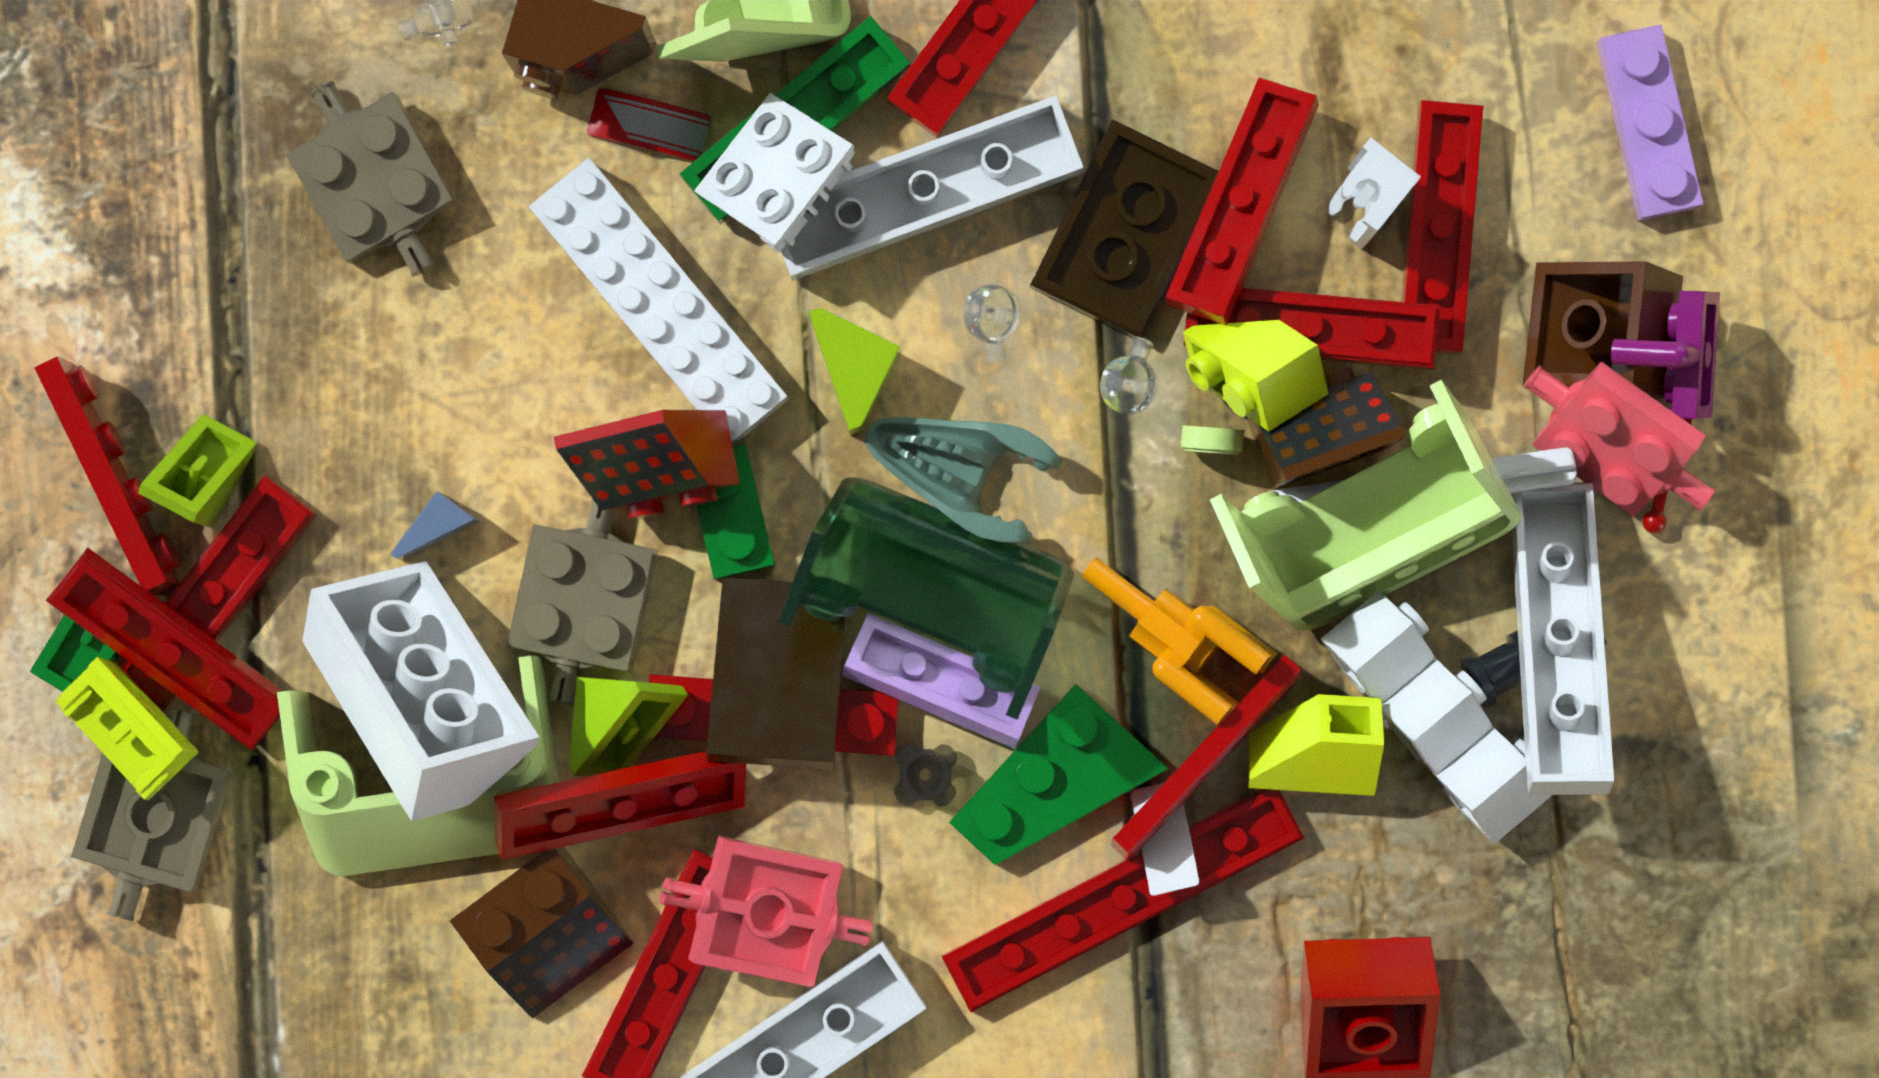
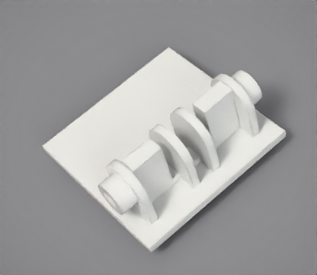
M769 93L694 191L758 234L759 238L766 245L780 253L786 244L790 247L794 245V238L807 223V220L803 217L804 213L806 212L812 217L818 214V210L812 205L814 200L819 198L823 202L828 201L830 196L823 190L824 187L831 191L844 173L851 171L853 166L849 162L856 154L853 151L855 147L788 103Z

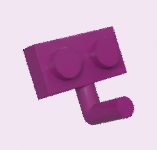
M1679 290L1678 303H1672L1668 315V335L1670 340L1676 342L1614 339L1612 343L1611 361L1613 364L1668 367L1664 379V398L1666 403L1672 404L1671 411L1681 418H1712L1720 292Z

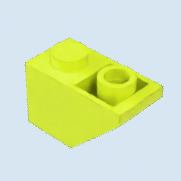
M1280 320L1227 323V325H1197L1183 331L1189 356L1186 359L1185 365L1194 384L1202 391L1210 390L1227 402L1235 414L1240 417L1247 416L1268 432L1328 395L1318 345Z
M1318 694L1251 731L1248 735V788L1375 796L1384 749L1382 698Z

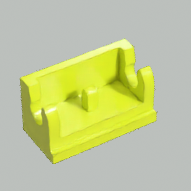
M97 657L55 701L60 707L59 709L68 718L73 720L132 784L136 792L144 800H150L199 753L195 746L115 661Z

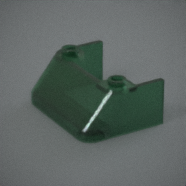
M849 477L841 481L811 533L778 622L790 626L802 604L808 613L827 621H836L839 617L851 616L855 613L858 606L974 653L971 664L980 674L979 680L985 686L1002 693L1014 691L1006 715L1018 720L1055 632L1074 578V571L1064 561L1049 553L1020 542H999L980 538L965 530L934 506L873 481Z

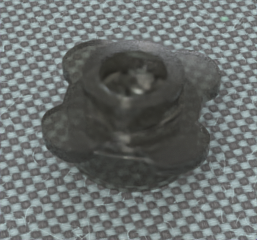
M912 743L902 745L895 754V760L900 765V782L894 787L896 799L904 805H911L916 800H931L938 806L950 804L956 795V790L951 784V768L957 762L955 751L945 744H941L935 749H918ZM927 768L931 771L932 776L928 781H923L920 778L919 773L922 769Z

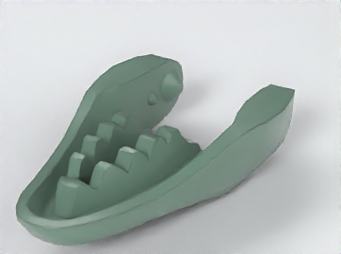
M889 417L872 422L865 434V444L868 450L879 463L900 481L965 530L980 538L999 542L1030 543L1033 533L1028 531L1025 522L1015 519L1006 522L999 515L992 517L983 514L980 510V492L989 468L996 458L1010 452L1019 455L1021 460L1029 459L1033 461L1036 469L1043 472L1059 469L1062 462L1059 455L1041 438L1023 428L1008 424Z

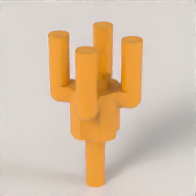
M1097 557L1088 565L1081 576L1138 620L1129 638L1157 658L1152 666L1154 676L1217 726L1239 704L1237 700L1199 672L1218 646L1255 675L1259 672L1264 673L1278 655V653L1215 606H1199L1194 609L1168 588L1164 589L1156 600L1153 601Z

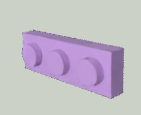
M1662 25L1601 37L1596 44L1637 220L1642 221L1699 208L1703 205V200Z
M869 613L864 620L841 674L1014 749L1041 686Z

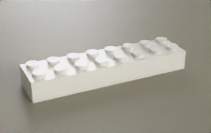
M1052 96L857 168L849 173H844L831 191L824 187L823 190L830 196L827 202L816 198L812 203L818 210V214L812 217L806 212L804 213L803 217L807 220V223L794 238V245L790 247L786 244L781 250L791 280L800 279L1081 175L1084 167L1057 96Z
M589 157L528 206L696 410H726L733 446L789 400L784 391Z
M1593 483L1571 484L1511 493L1521 514L1520 522L1511 531L1528 795L1609 794L1614 783Z
M882 940L679 1078H824L927 1009V1005Z

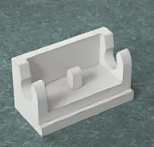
M1371 137L1347 168L1351 173L1331 198L1328 205L1329 217H1333L1340 212L1343 203L1350 199H1354L1353 205L1355 208L1362 209L1364 207V217L1355 223L1348 238L1361 250L1421 177Z

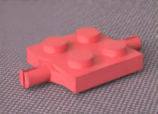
M1600 362L1586 379L1576 382L1570 387L1542 369L1540 365L1537 366L1525 382L1523 388L1528 389L1553 407L1550 420L1540 430L1532 445L1540 451L1565 447L1571 449L1575 458L1577 477L1587 484L1593 483L1595 490L1632 516H1635L1654 496L1664 493L1669 489L1694 506L1698 511L1708 503L1714 494L1715 489L1713 487L1711 488L1685 470L1688 460L1698 451L1706 435L1603 362Z
M718 836L711 868L702 881V885L672 880L667 877L662 887L667 891L685 895L664 891L660 893V904L662 905L667 904L695 910L696 929L688 958L694 964L813 988L821 957L832 939L867 946L870 941L868 935L848 929L872 933L871 920L838 914L836 894L843 869V864L840 862Z

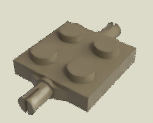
M334 81L321 84L323 90L316 87L310 94L314 97L328 124L324 126L315 138L286 155L344 260L353 264L377 249L397 246L411 271L412 277L424 273L423 268L430 270L435 266V262L430 257L418 233L422 231L432 217L458 203L401 99L397 94L391 92L364 109L349 112Z
M593 499L586 528L560 530L533 524L507 642L508 647L536 652L549 661L556 663L548 700L574 705L576 680L579 677L581 668L590 669L603 666L632 673L658 550L628 544L615 535L610 534L615 510L601 511Z
M170 707L168 719L188 739L196 714ZM102 753L71 857L99 865L114 877L119 878L110 909L107 912L108 915L113 917L120 916V919L134 921V914L143 885L164 884L191 893L198 890L233 770L205 763L194 757L150 800H144L124 775Z

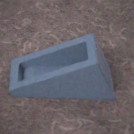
M437 491L390 554L396 559L403 561L480 521L447 496Z

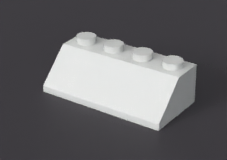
M426 561L311 589L302 642L411 822L470 805L538 746L539 735Z

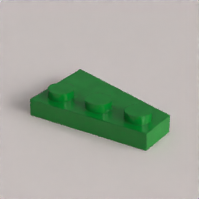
M1074 684L955 814L949 823L996 865L1164 772L1168 768L1077 684Z

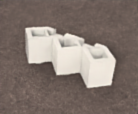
M1378 590L1323 636L1321 640L1343 673L1361 694L1366 693L1370 698H1382V714L1386 718L1384 722L1418 762L1421 761L1429 768L1432 774L1444 786L1441 790L1457 809L1495 844L1549 799L1551 795H1528L1525 742L1519 739L1512 745L1493 727L1480 706L1487 700V697L1477 683L1463 670L1454 676L1435 658L1423 639L1429 628L1419 614L1406 602L1397 608Z

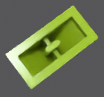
M822 308L809 311L808 313L850 436L861 433L901 354L900 346Z
M202 414L140 484L138 493L194 523L214 528L255 452L257 442Z
M577 677L569 768L573 775L590 776L631 767L688 696L684 687L637 681Z

